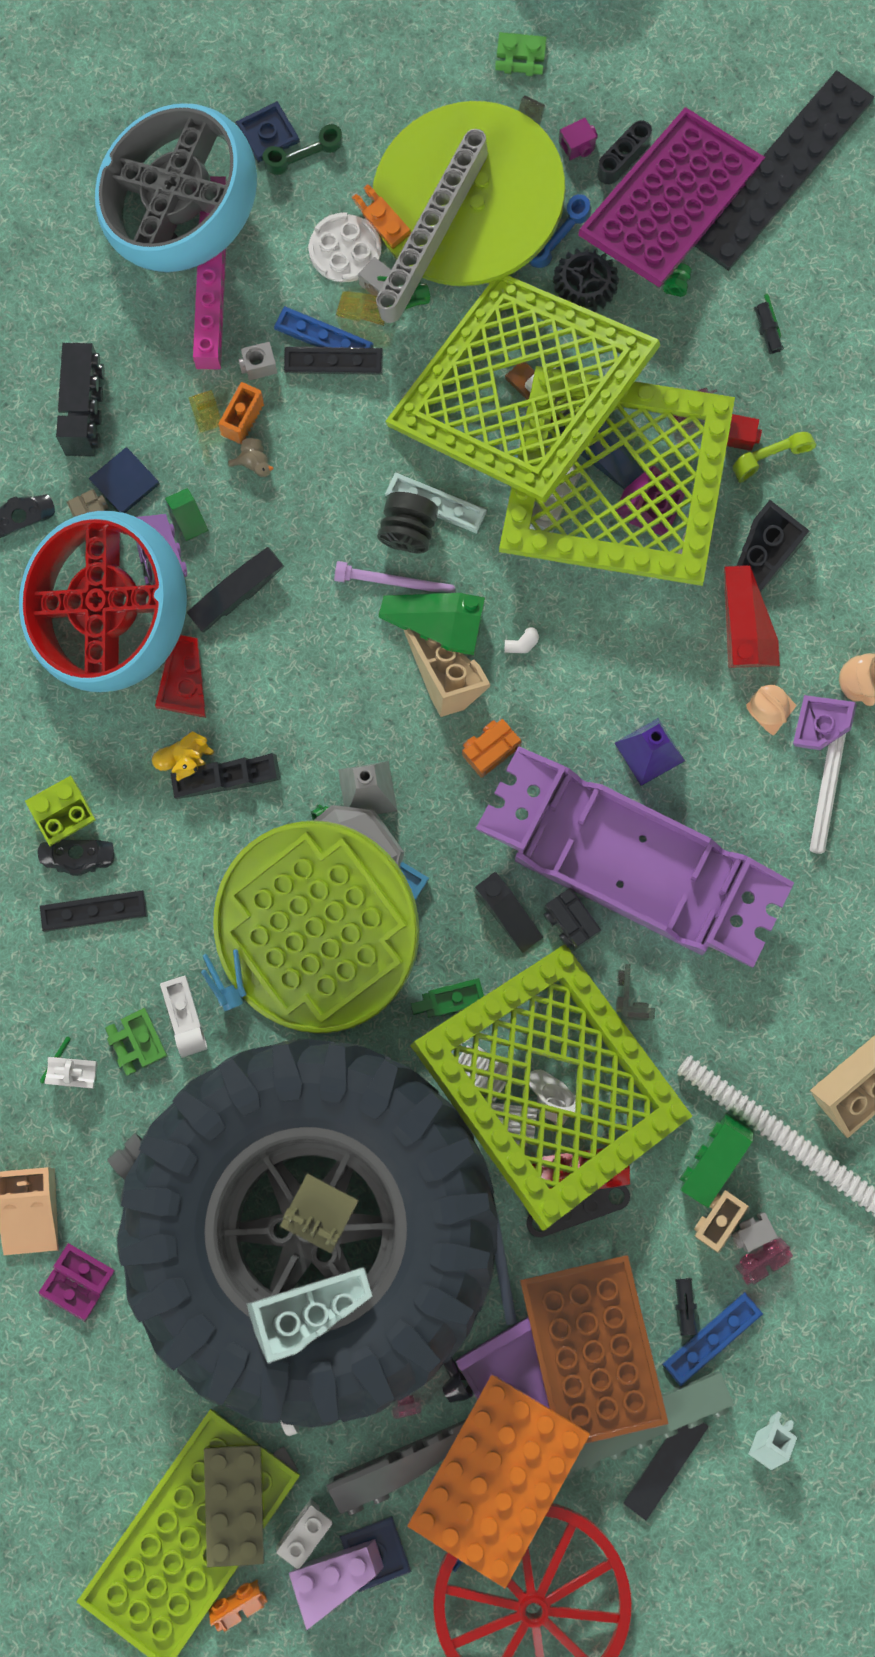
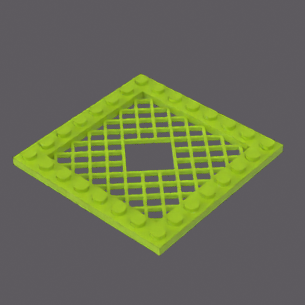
M506 276L490 282L385 422L388 427L545 503L661 345L659 339L518 279ZM513 308V316L501 319V311ZM533 317L534 324L524 327L520 326V319ZM516 321L517 329L504 333L503 325ZM552 325L553 333L540 336L539 328ZM499 326L500 334L487 338L486 331ZM535 330L536 338L523 341L522 333ZM572 333L574 341L560 345L559 337ZM518 335L520 343L510 346L506 345V338ZM577 335L583 338L577 340ZM555 338L556 346L543 350L542 342ZM502 341L503 348L490 351L489 343ZM538 343L539 352L526 355L525 347ZM593 343L594 350L580 354V345ZM597 344H599V345H601V346H604V347L598 348V347H597ZM485 345L486 353L473 356V348ZM575 347L577 355L563 359L562 351ZM521 349L522 357L509 360L508 352ZM613 351L614 359L601 363L599 355ZM558 352L559 360L546 364L545 356ZM504 354L505 362L492 365L491 357ZM541 357L548 394L500 408L494 371ZM596 357L597 364L583 368V359ZM487 359L488 367L479 370L475 369L474 362ZM578 361L580 369L566 373L565 365ZM471 365L472 372L459 375V367ZM561 366L562 375L549 378L547 370ZM611 366L609 371L604 376L602 369ZM599 371V379L586 382V373ZM490 373L491 381L478 384L477 376ZM581 375L582 384L569 387L568 379ZM473 378L474 386L461 389L460 381ZM564 380L565 389L552 392L550 384ZM456 383L457 391L448 394L444 393V386ZM597 386L589 396L588 388ZM489 387L493 388L494 395L484 398L480 397L479 390ZM584 389L586 398L572 402L570 393ZM472 392L476 393L477 400L464 403L463 395ZM567 394L568 403L555 407L553 398ZM455 397L459 398L460 405L447 408L446 400ZM546 400L550 401L551 408L537 412L536 403ZM495 401L496 409L483 413L482 404ZM442 402L443 410L430 413V405ZM532 405L533 413L520 417L519 408ZM583 405L575 415L574 407ZM478 406L479 414L466 418L465 409ZM570 409L571 418L557 420V412ZM515 410L516 418L503 422L502 413ZM461 411L462 419L449 422L448 414ZM552 414L554 423L540 426L539 418ZM498 415L499 423L486 427L485 418ZM444 416L445 424L435 418ZM535 419L536 428L523 431L522 423ZM480 420L482 428L469 432L468 423ZM517 424L519 433L506 436L504 428ZM463 425L465 433L455 429V427ZM568 425L560 435L559 427ZM500 429L502 438L488 441L487 433ZM555 429L557 437L543 441L542 432ZM538 433L539 442L526 446L524 437ZM483 434L484 442L474 437ZM520 439L522 447L508 451L507 442ZM503 444L504 452L493 446ZM553 445L546 455L545 447ZM541 449L542 457L528 460L527 452ZM523 453L524 461L513 456Z
M536 366L529 399L548 394L543 367ZM560 369L547 370L549 378L562 375V370ZM585 374L586 382L600 378L598 375ZM581 375L569 378V387L582 384ZM564 380L550 384L552 392L565 389ZM634 381L613 410L618 409L624 419L614 424L608 417L606 423L610 428L602 433L597 432L584 449L591 460L583 465H580L576 460L573 464L576 469L565 475L559 483L561 485L565 482L572 492L561 498L556 490H554L552 494L557 501L546 507L542 501L511 487L499 552L703 586L735 397ZM597 386L588 388L589 396ZM584 389L570 393L572 402L586 398ZM567 394L560 396L562 399L556 403V398H553L555 407L568 401ZM546 400L536 403L537 412L551 408L550 401ZM532 405L528 406L526 415L533 413ZM582 406L574 407L575 415L578 413ZM624 408L636 409V411L628 415ZM561 411L556 413L560 420L571 418L570 413L566 416ZM649 412L661 413V415L653 419ZM643 413L649 423L639 428L632 419ZM552 414L540 417V426L550 424ZM674 416L686 417V419L678 423ZM668 417L674 427L664 432L657 423ZM535 419L524 422L523 431L536 428ZM699 420H705L704 427ZM693 421L699 431L689 436L682 427ZM628 422L635 432L624 437L618 428ZM653 426L660 436L649 441L643 432ZM554 429L542 432L543 441L548 440L549 433L553 438L557 437ZM678 430L685 440L674 445L668 436ZM614 432L620 441L610 447L603 438ZM538 433L524 437L526 446L539 442ZM702 435L701 447L699 449L693 440ZM639 436L645 445L635 451L628 441ZM664 440L670 449L660 455L654 448V445ZM599 441L606 450L595 456L589 449V446ZM689 444L695 453L685 459L679 452V449ZM553 445L545 447L546 455ZM624 445L652 481L611 506L584 470ZM540 448L527 452L528 460L542 457ZM649 449L656 458L645 464L639 457V454ZM523 453L518 454L517 457L522 461H524ZM674 453L681 462L670 468L664 459ZM698 458L697 470L695 472L689 463ZM659 462L666 472L656 478L649 468ZM685 466L692 476L681 482L674 472ZM580 473L586 480V483L576 489L569 479ZM670 475L677 485L666 491L660 484V481ZM695 480L691 495L685 485ZM655 485L662 495L652 501L645 491ZM590 486L597 496L586 502L580 492ZM681 489L688 499L677 505L670 495ZM641 495L647 502V505L636 510L630 501ZM576 496L582 506L571 511L565 502ZM666 498L673 508L662 515L656 504ZM601 500L607 510L597 516L590 506ZM536 501L542 511L532 517ZM691 503L687 518L681 508ZM626 504L633 514L622 520L615 510ZM561 505L567 515L557 521L550 511ZM651 508L658 518L647 524L640 514ZM586 509L593 519L582 525L575 515ZM677 512L684 522L673 528L666 518ZM611 513L618 523L607 529L601 522V519ZM546 514L553 524L541 530L535 521ZM637 518L643 528L632 533L626 523ZM572 519L578 528L567 535L560 525ZM662 522L668 529V532L658 538L651 528ZM597 523L603 533L592 539L585 529ZM687 526L683 542L676 532ZM622 527L629 537L618 543L611 533ZM556 528L560 534L552 533L551 531ZM647 531L654 541L643 547L636 537ZM582 533L585 538L576 537V535ZM672 535L679 546L668 551L662 541ZM606 536L610 540V542L600 541ZM630 541H633V543H634L636 546H630V545H626V544L629 543ZM658 545L662 551L654 550L651 548Z
M562 945L410 1045L542 1231L559 1220L692 1117V1114L570 949L565 945ZM557 981H559V982L561 983V985H557V984H554V983H556ZM548 988L547 998L536 996ZM553 990L565 993L564 1003L553 1000ZM570 997L577 1007L570 1005ZM529 1001V1011L518 1008ZM535 1002L547 1005L546 1015L534 1012ZM552 1006L564 1009L563 1020L552 1017ZM569 1011L580 1014V1025L569 1022ZM511 1013L510 1023L500 1021V1019ZM517 1014L528 1017V1028L516 1025ZM534 1019L545 1021V1033L533 1030ZM586 1019L594 1029L585 1027ZM551 1023L563 1026L562 1037L550 1034ZM492 1025L491 1036L480 1033ZM498 1026L510 1029L509 1041L497 1038ZM568 1028L579 1031V1042L568 1039ZM515 1031L527 1034L526 1045L515 1042ZM585 1033L596 1036V1047L585 1044ZM533 1036L544 1039V1050L532 1047ZM473 1038L472 1048L461 1046ZM479 1039L491 1042L490 1053L478 1050ZM550 1040L561 1043V1055L549 1052ZM602 1041L605 1043L609 1050L601 1048ZM496 1044L508 1046V1058L496 1055ZM567 1045L578 1048V1059L567 1057ZM514 1048L526 1051L525 1063L513 1060ZM584 1050L595 1053V1064L584 1061ZM459 1052L472 1055L471 1066L459 1064ZM531 1053L578 1065L575 1112L528 1100ZM601 1055L612 1057V1069L601 1066ZM477 1056L489 1059V1071L476 1068ZM495 1061L507 1064L506 1076L494 1073ZM618 1062L625 1072L618 1071ZM513 1066L525 1069L524 1081L512 1078ZM583 1067L595 1070L594 1081L583 1079ZM600 1072L611 1074V1086L600 1083ZM476 1074L488 1077L487 1089L475 1086ZM617 1076L628 1079V1091L617 1088ZM494 1079L506 1082L505 1094L493 1091ZM511 1084L523 1086V1098L511 1096ZM634 1084L641 1092V1094L634 1092ZM582 1085L594 1087L593 1099L582 1096ZM599 1089L611 1092L610 1104L599 1101ZM616 1094L628 1097L627 1108L616 1105ZM492 1097L504 1100L503 1112L491 1108ZM633 1098L644 1101V1113L633 1110ZM510 1102L522 1105L521 1117L509 1114ZM581 1102L593 1105L592 1117L581 1114ZM528 1106L540 1109L539 1121L527 1118ZM650 1106H651L652 1109L654 1110L651 1114H650ZM599 1107L610 1110L609 1121L598 1119ZM545 1111L557 1114L556 1126L545 1123ZM616 1111L627 1114L626 1126L615 1123ZM563 1116L575 1118L574 1130L562 1127ZM633 1116L643 1118V1120L632 1127ZM509 1120L521 1123L520 1135L508 1132ZM580 1120L592 1123L591 1135L580 1132ZM526 1124L538 1127V1140L526 1137ZM598 1125L609 1127V1139L597 1137ZM544 1129L556 1132L555 1144L543 1141ZM615 1129L625 1132L614 1141ZM562 1134L574 1136L573 1149L561 1146ZM579 1138L591 1141L590 1153L579 1150ZM525 1143L537 1145L536 1158L524 1154ZM597 1143L608 1145L596 1154ZM543 1147L555 1150L554 1162L542 1160ZM561 1152L572 1154V1167L560 1164ZM578 1156L590 1159L578 1168ZM542 1166L554 1169L553 1181L541 1178ZM560 1170L571 1173L559 1182Z

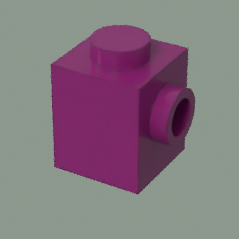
M583 118L560 129L558 142L570 161L579 156H589L595 149L598 134L595 127L590 125L586 118Z

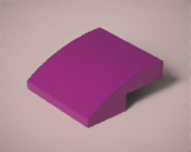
M68 1243L54 1264L53 1271L38 1293L41 1297L86 1322L115 1270Z

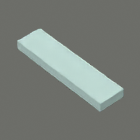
M396 472L385 493L386 497L393 492H409L426 497L438 506L437 518L476 534L487 513V510Z

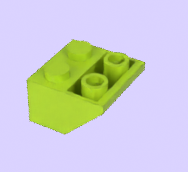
M71 775L25 800L49 846L96 821L86 798Z

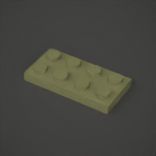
M261 1445L204 1448L207 1567L264 1564Z

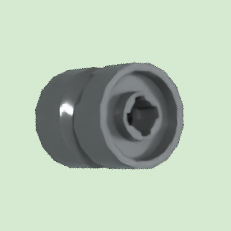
M136 1133L124 1143L125 1148L123 1150L117 1149L107 1159L112 1168L124 1180L140 1153L138 1149L142 1138Z

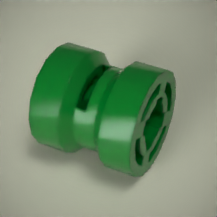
M680 263L664 282L663 291L674 296H685L688 289L687 281L691 277L692 269L688 265Z

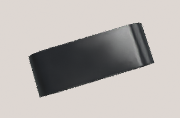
M643 120L634 122L601 156L597 173L600 182L608 185L616 182L647 150L652 134V127L648 122Z

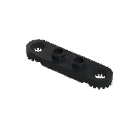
M626 1186L598 1189L542 1232H538L533 1228V1217L529 1214L526 1221L527 1229L533 1236L545 1237L624 1209L630 1201L629 1190ZM615 1188L620 1189L624 1194L623 1202L618 1205L612 1204L609 1200V1193Z

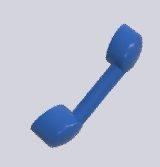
M577 194L568 201V219L554 233L538 255L529 262L531 266L544 268L549 265L552 260L551 252L575 224H582L589 219L592 208L589 199L585 195Z

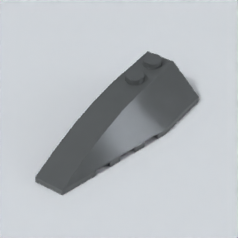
M466 1419L329 1478L326 1486L340 1514L348 1512L350 1516L364 1509L363 1504L372 1500L374 1504H378L389 1499V1493L413 1481L441 1462L448 1454Z

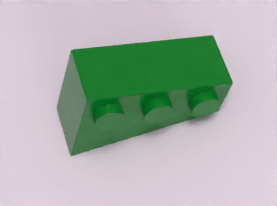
M725 1113L720 1123H715L709 1133V1141L706 1145L702 1144L694 1156L697 1159L692 1168L687 1166L679 1179L683 1182L680 1190L709 1208L753 1142V1129L728 1113Z

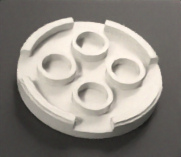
M337 213L324 218L315 226L308 244L309 256L315 269L324 277L337 282H352L359 280L358 273L374 257L378 260L380 259L381 239L379 233L366 218L363 219L358 216L348 215L347 213Z

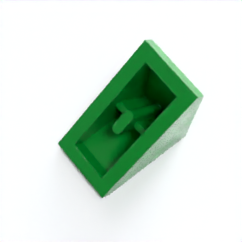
M188 488L165 498L186 541L209 531L197 503Z

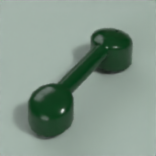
M335 124L324 126L319 132L318 142L288 155L280 147L272 146L265 149L263 152L265 169L271 174L281 175L287 171L288 165L320 151L327 153L336 152L343 142L340 127Z

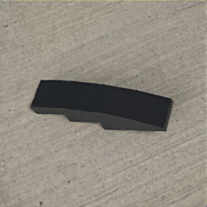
M267 547L221 581L186 613L201 632H205L222 616L230 614L245 599L249 600L285 566L270 547Z
M274 753L251 759L244 757L224 763L213 762L198 766V770L194 774L180 781L176 780V773H171L175 799L245 788L281 780L277 755Z

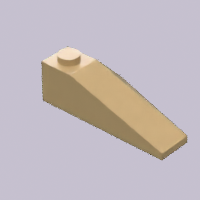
M411 629L404 630L429 696L440 717L465 710L490 687L486 675L475 660L471 661L463 653L448 651L442 648L440 643L430 638L427 641L421 638L419 633Z

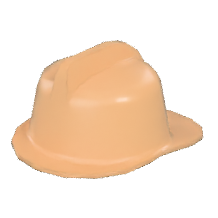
M776 685L762 686L753 695L750 702L746 704L751 716L772 735H775L783 723L787 722V718L796 708V704L785 691Z

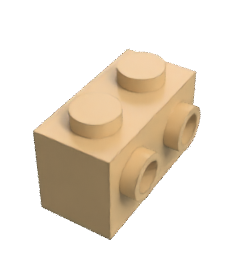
M726 1190L722 1195L717 1194L709 1206L712 1208V1211L708 1217L702 1216L694 1228L697 1231L695 1237L718 1254L749 1209L748 1205Z

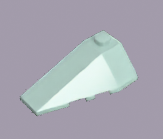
M360 1268L249 1303L247 1307L255 1335L266 1361L269 1363L301 1351L307 1344L370 1299L372 1294L365 1270Z

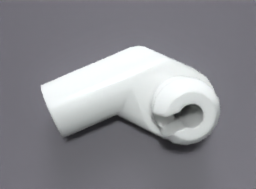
M529 627L519 640H505L504 653H528L538 643V631L533 627Z

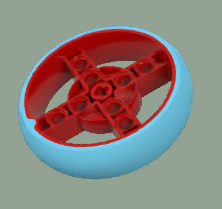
M115 511L88 512L73 517L53 529L41 541L28 561L19 594L21 626L33 655L58 680L77 689L90 692H109L125 689L139 683L155 672L171 654L179 639L187 606L185 577L179 560L169 543L156 529L143 520ZM120 533L130 536L142 547L152 566L156 585L136 586L132 577L120 568ZM86 541V567L73 577L67 590L53 591L56 579L64 563ZM138 613H154L150 628L140 646L128 659L119 664V636L132 626ZM68 617L74 628L85 635V670L77 667L63 652L54 632L52 618Z

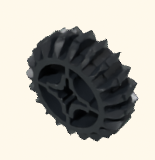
M588 247L584 249V252H580L576 248L574 255L568 252L565 259L561 258L559 260V266L555 267V275L553 276L554 292L558 293V297L586 309L591 307L592 311L596 312L598 305L604 309L606 302L611 303L613 295L617 293V285L619 284L618 269L613 267V259L606 260V253L598 255L597 248L593 253L589 252ZM594 268L603 275L604 279L594 271ZM589 273L588 281H585L584 286H582L584 278H587V275ZM567 281H571V284L575 285L578 288V292L574 290L568 284Z

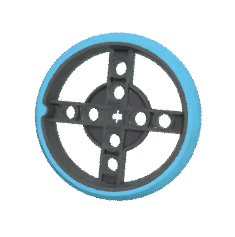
M173 104L160 107L141 116L130 124L113 142L99 169L95 188V206L99 224L105 237L122 257L139 267L153 271H182L211 260L236 238L245 225L253 207L257 188V171L252 149L246 137L234 122L222 113L202 105ZM217 137L225 140L229 147L230 170L226 185L212 182L205 167V162ZM179 138L174 151L158 157L150 165L143 164L159 148ZM127 191L140 194L142 203L147 210L134 240L128 237L124 226L123 209ZM201 211L210 213L194 229L171 240L177 225L190 221Z

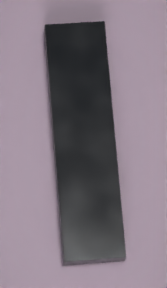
M285 347L284 372L383 375V348Z
M144 890L40 905L42 931L48 932L147 917Z
M704 1422L693 1428H688L685 1425L677 1429L678 1433L676 1435L666 1438L623 1504L647 1521L709 1426Z

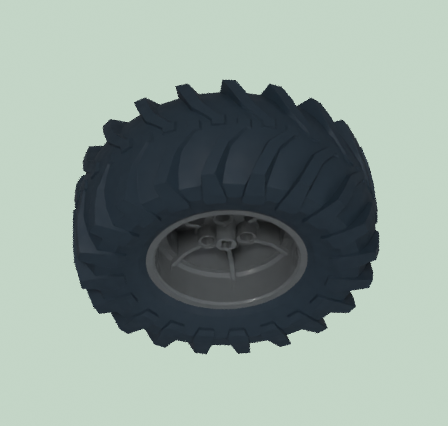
M312 1039L284 1041L274 1045L242 1051L226 1059L218 1067L191 1080L175 1096L172 1101L173 1103L149 1126L138 1149L140 1153L128 1172L121 1195L123 1213L117 1235L118 1258L120 1265L124 1266L127 1301L139 1323L142 1322L156 1355L167 1367L173 1371L177 1369V1372L201 1397L214 1404L223 1405L225 1403L227 1408L248 1419L269 1424L282 1421L286 1425L321 1427L332 1425L338 1420L346 1422L360 1419L384 1410L394 1401H401L424 1386L433 1378L444 1363H448L469 1335L478 1313L482 1310L493 1277L498 1236V1217L493 1195L494 1189L484 1156L474 1141L472 1132L453 1105L438 1093L439 1091L417 1072L401 1063L391 1061L390 1057L355 1044ZM306 1156H321L338 1160L322 1182L346 1193L352 1173L355 1170L372 1189L382 1217L352 1213L332 1251V1258L327 1262H323L318 1258L317 1251L320 1247L289 1231L286 1238L281 1239L277 1237L275 1227L283 1221L285 1212L290 1208L301 1186L283 1162ZM267 1173L282 1214L240 1223L248 1195L256 1183ZM382 1236L378 1256L370 1272L367 1274L372 1297L307 1344L298 1353L267 1363L255 1335L247 1304L292 1290L311 1263L317 1267L326 1279L351 1272L340 1244ZM241 1242L283 1247L270 1290L251 1271L243 1254Z

